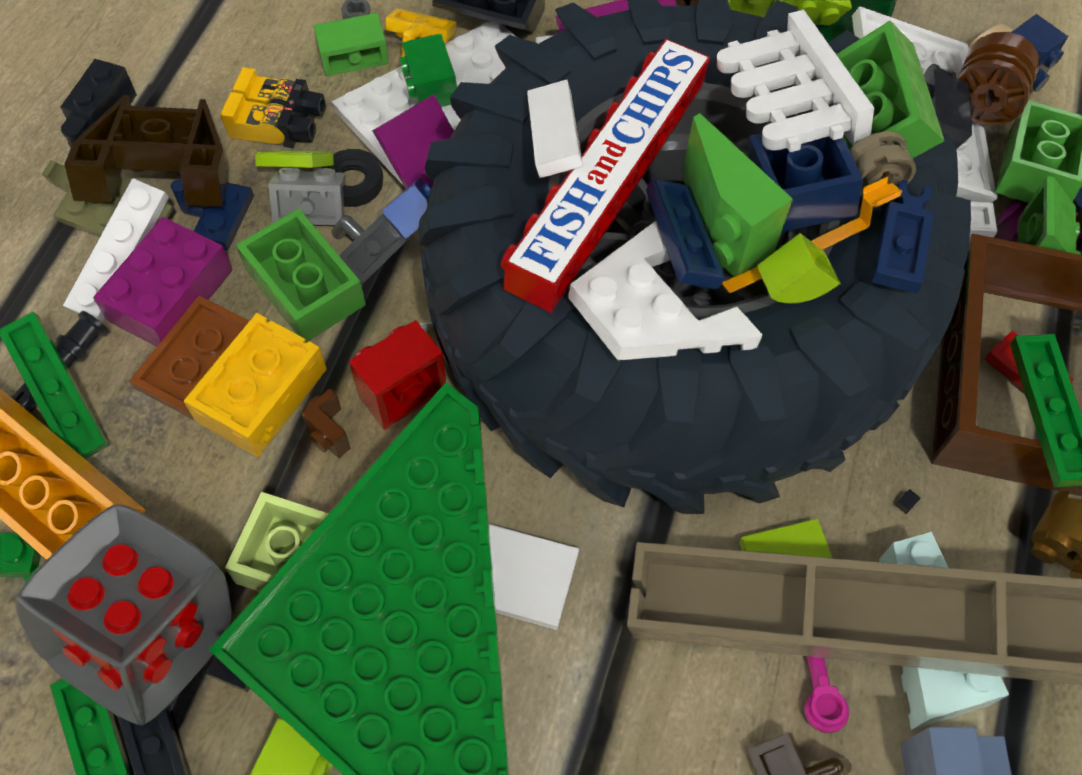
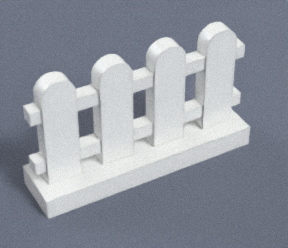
M804 9L788 13L786 32L779 33L778 30L767 32V37L743 44L733 41L728 43V48L722 49L717 53V69L720 72L734 73L740 71L731 78L732 94L739 98L755 95L746 104L747 119L758 124L771 121L762 130V144L765 148L769 150L787 148L789 152L800 150L802 143L830 136L832 140L843 138L844 134L853 146L863 138L871 135L874 114L873 105ZM794 84L797 85V86L789 87V88H786V89H782V90H779V91H775V92H771V93H770V91H772V90L780 89V88L787 87V86L794 85ZM808 110H813V112H809V113H806V114L798 115V116L791 117V118H788V119L786 118L787 116H790V115H794V114L801 113V112L808 111Z

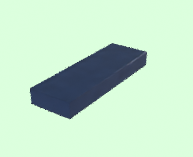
M652 179L646 188V193L678 282L718 289L725 280V276L690 187L688 185Z

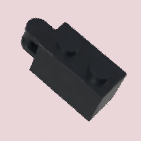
M94 59L60 106L66 117L65 122L61 126V132L67 139L70 148L74 141L124 95L130 96L131 103L134 101L137 94L125 67Z
M933 63L925 71L924 78L942 134H950L957 150L972 136L969 84L956 79L955 72L944 70L939 65Z

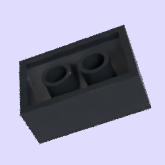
M545 0L432 1L433 7L529 31L536 30L545 10Z

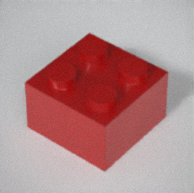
M417 320L406 326L395 328L387 338L373 346L364 347L354 358L349 360L359 398L383 430H386L428 403L446 383L443 352Z

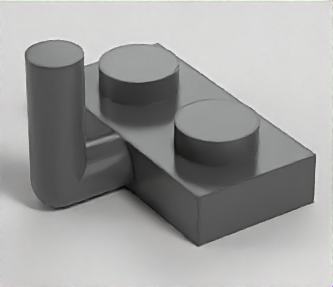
M384 213L366 230L348 215L342 216L331 230L332 236L336 239H342L348 234L354 240L339 256L360 280L361 285L411 237L409 236L405 239Z

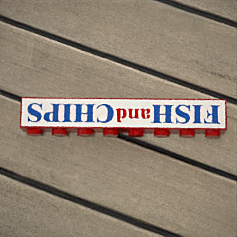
M669 39L664 40L656 53L649 52L643 63L641 74L638 77H631L625 88L623 99L620 103L616 101L612 103L606 115L605 124L601 129L595 128L590 134L585 152L581 156L583 166L566 171L562 184L556 183L552 186L547 195L544 209L540 214H532L525 226L521 241L518 245L511 244L506 250L501 262V269L505 270L503 290L550 313L553 312L702 89L710 60L709 56Z

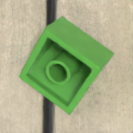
M1046 176L1018 219L1017 242L1080 255V252L1076 251V239L1080 230V224L1076 222V206L1055 177Z

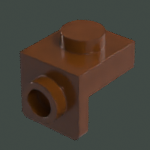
M330 388L322 395L312 398L301 414L308 431L311 433L309 437L322 452L325 453L327 450H330L340 459L351 448L346 432L331 419L341 410L337 394Z

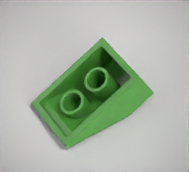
M699 113L693 117L682 176L685 185L690 187L720 266L735 277L748 271L774 253L793 199Z

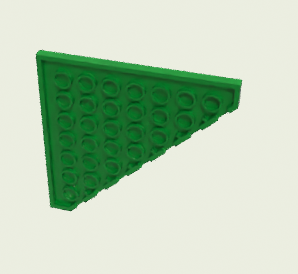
M447 382L209 649L214 656L343 775H509L480 411L474 403Z

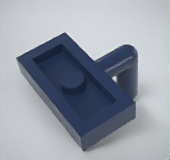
M182 180L173 181L171 189L181 211L188 215L200 217L194 232L223 245L224 250L229 251L254 198L252 188L227 182L223 207H201L186 205Z

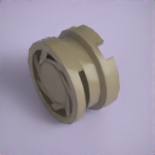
M885 131L872 134L854 144L849 150L863 178L860 195L862 197L864 196L863 188L888 177L887 183H893L898 187L902 179L907 180L909 183L917 171L914 160L908 153L906 141L898 132Z

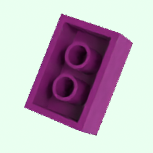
M162 217L95 294L93 299L108 322L157 347L198 295L209 300L233 270L223 245Z

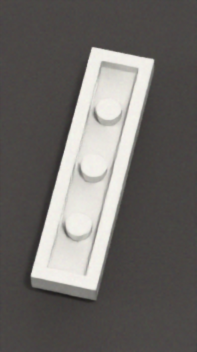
M132 178L63 304L65 308L77 314L82 310L86 311L101 323L103 322L105 317L93 297L154 227L169 199V196L164 191Z

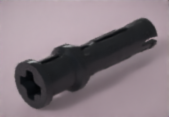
M83 310L77 315L79 320L65 335L60 334L56 338V348L68 369L76 361H84L88 357L86 352L100 336L105 337L109 333L104 324ZM26 383L11 396L29 413L37 405Z

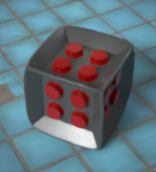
M115 504L103 510L81 527L33 573L16 598V611L19 621L37 654L59 676L115 715L138 725H144L151 721L179 695L213 654L209 651L210 647L231 625L232 620L226 579L210 557L197 546L138 510L120 504Z

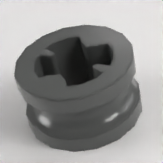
M346 0L342 5L343 19L368 15L371 11V7L366 0Z

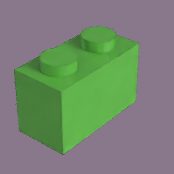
M377 13L313 25L326 77L389 64L386 40Z

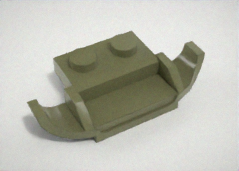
M50 160L41 174L52 184L67 192L53 216L61 223L97 237H101L131 182V179L120 175L112 201L92 203L89 201H73L64 165ZM169 201L165 204L155 225L162 217L168 219L174 209Z

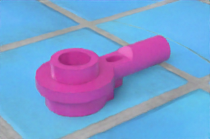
M807 656L813 692L808 696L804 705L806 719L814 729L822 733L831 734L838 732L846 725L849 718L847 702L839 694L838 688L830 686L825 659Z

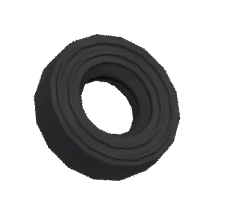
M361 149L338 151L333 154L334 165L322 167L334 169L336 173L360 170L365 174V179L360 184L343 186L344 207H357L368 204L378 196L382 189V168L378 159L367 151Z

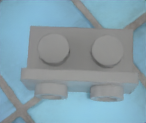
M286 167L276 171L268 183L272 222H276L299 208L313 225H335L345 215L343 186L346 181L345 173H336L334 169L321 168L314 172H301L298 168Z

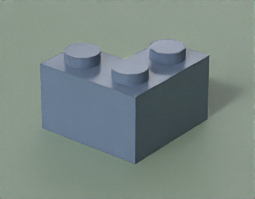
M928 727L901 744L905 775H1011L1005 737L977 736L976 727Z

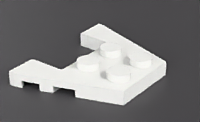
M657 221L653 222L570 285L568 298L617 360L676 356L678 349L699 348L703 353L720 352L722 346L740 344L741 350H751L758 347L762 337L760 331L738 307L702 320L695 318L652 268L653 266L671 261Z

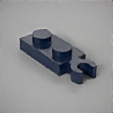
M902 179L898 185V188L902 190L901 196L893 199V202H889L884 214L871 282L917 294L923 284L934 218L933 211L925 210L932 196L931 186L925 185L920 196H912L906 189L908 181Z

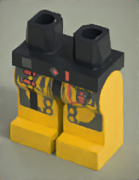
M243 67L232 88L233 92L230 93L220 116L229 138L269 144L283 143L284 147L294 148L297 140H313L316 133V124L314 118H308L307 116L308 114L323 116L326 102L324 94L309 91L306 80L296 79L294 81L288 78L277 80L257 75L255 69Z

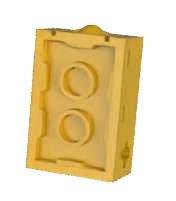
M256 313L184 399V403L195 422L259 458L327 370L321 349L316 344L310 341L306 342L305 338L271 320L269 322L268 318Z

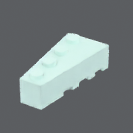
M932 532L892 543L879 559L881 563L949 568ZM902 666L903 674L901 675L903 691L908 696L911 712L908 714L911 730L988 707L1009 695L1001 676Z

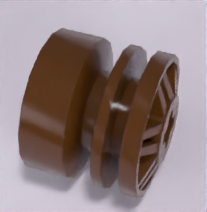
M993 32L979 38L970 47L957 79L969 84L971 121L982 125H1001L1014 120L1023 112L1039 70V54L1034 45L1023 36L1011 32Z

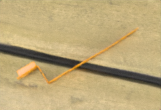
M888 177L864 187L860 217L812 240V242L823 250L867 229L870 226L873 206L878 207L901 196L902 190L893 183L888 184ZM755 267L722 282V285L729 293H732L763 278L758 267Z

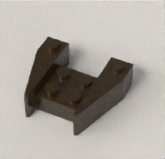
M124 95L73 142L64 163L73 201L111 202L123 169L135 172L149 170L181 173L186 205L223 207L227 190L223 148L206 99H200L197 109L131 106L130 96Z

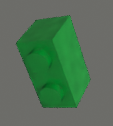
M442 34L402 42L405 56L399 57L403 77H410L405 79L410 100L416 98L417 103L429 96L435 95L441 107L451 105L450 96L457 88V82Z

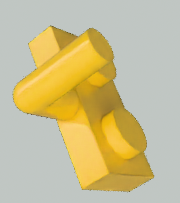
M396 8L386 16L385 30L396 32V35L402 38V42L414 40L418 37L423 38L442 34L444 43H447L456 34L457 21ZM402 45V54H401V57H404L405 55H404V50H403V45Z

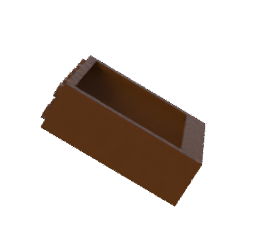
M972 233L969 239L968 255L963 268L965 273L959 298L951 321L941 340L932 464L1059 492L1071 491L1070 494L1082 496V486H1053L1040 440L976 426L984 293L1072 311H1082V255Z

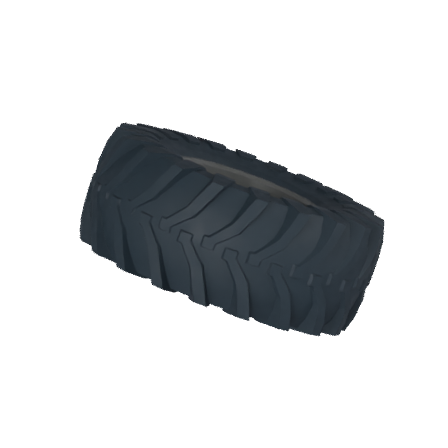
M627 0L629 10L599 17L592 15L575 3L556 8L555 11L565 30L539 44L509 35L494 46L506 68L490 84L460 82L450 96L451 107L461 121L450 139L431 142L424 167L427 177L434 181L427 201V210L419 218V245L425 246V250L421 253L425 292L431 322L441 351L455 375L463 396L479 408L480 418L491 432L499 427L502 428L516 452L532 467L551 478L564 464L591 494L602 501L625 507L631 488L651 492L666 502L672 510L681 514H704V494L734 491L751 497L756 503H763L780 498L775 484L776 481L792 477L802 471L806 472L813 468L824 469L827 472L833 471L846 461L843 450L858 442L869 430H876L880 425L887 422L900 405L897 400H904L939 346L954 313L965 273L963 268L969 250L971 200L956 197L959 183L957 150L950 134H943L944 142L913 158L917 171L906 187L907 192L916 197L920 196L925 185L931 186L932 196L925 210L933 211L934 218L923 284L917 294L871 282L884 214L889 202H886L878 207L873 206L870 226L867 229L823 249L840 284L826 294L809 301L782 303L773 300L768 291L754 297L744 288L729 293L722 284L718 289L683 284L678 282L671 261L653 266L652 268L681 302L683 304H691L685 306L697 320H702L738 307L760 331L762 337L758 347L751 350H741L740 344L722 346L720 352L703 353L699 348L678 349L676 356L617 360L568 298L570 286L552 313L503 290L505 270L501 269V262L506 250L511 244L518 245L523 238L524 229L529 218L534 213H541L552 186L556 183L561 185L566 176L565 171L543 178L539 177L535 164L527 91L568 80L582 156L592 131L595 128H602L612 103L615 101L620 103L631 77H638L641 74L643 63L649 52L656 53L665 39L710 57L702 89L615 217L616 221L628 234L605 232L573 280L574 282L653 222H656L646 193V188L652 179L685 185L682 170L694 116L699 113L703 115L748 157L749 136L762 134L763 128L770 124L771 121L758 124L747 119L746 104L755 95L739 98L732 94L731 78L740 71L734 73L720 72L717 69V53L722 49L728 48V43L733 41L743 44L767 37V32L778 30L779 33L786 32L788 13L796 12L798 9L796 6L779 0L775 1L765 17L731 10L728 0H698L697 6H662L657 0ZM847 30L829 41L828 44L837 54L860 38ZM794 84V85H790V86L783 87V88H780V89L772 90V91H770V93H771V92H775V91H779V90H782V89H786V88H789V87L797 86V85ZM808 110V111H804V112L797 113V114H794V115H790V116H787L786 118L788 119V118L795 117V116H798V115H802V114H806V113H809V112H813V110ZM860 196L857 216L781 232L774 252L800 233L812 241L859 218L863 197ZM722 268L725 276L724 281L731 279L733 275L725 268Z

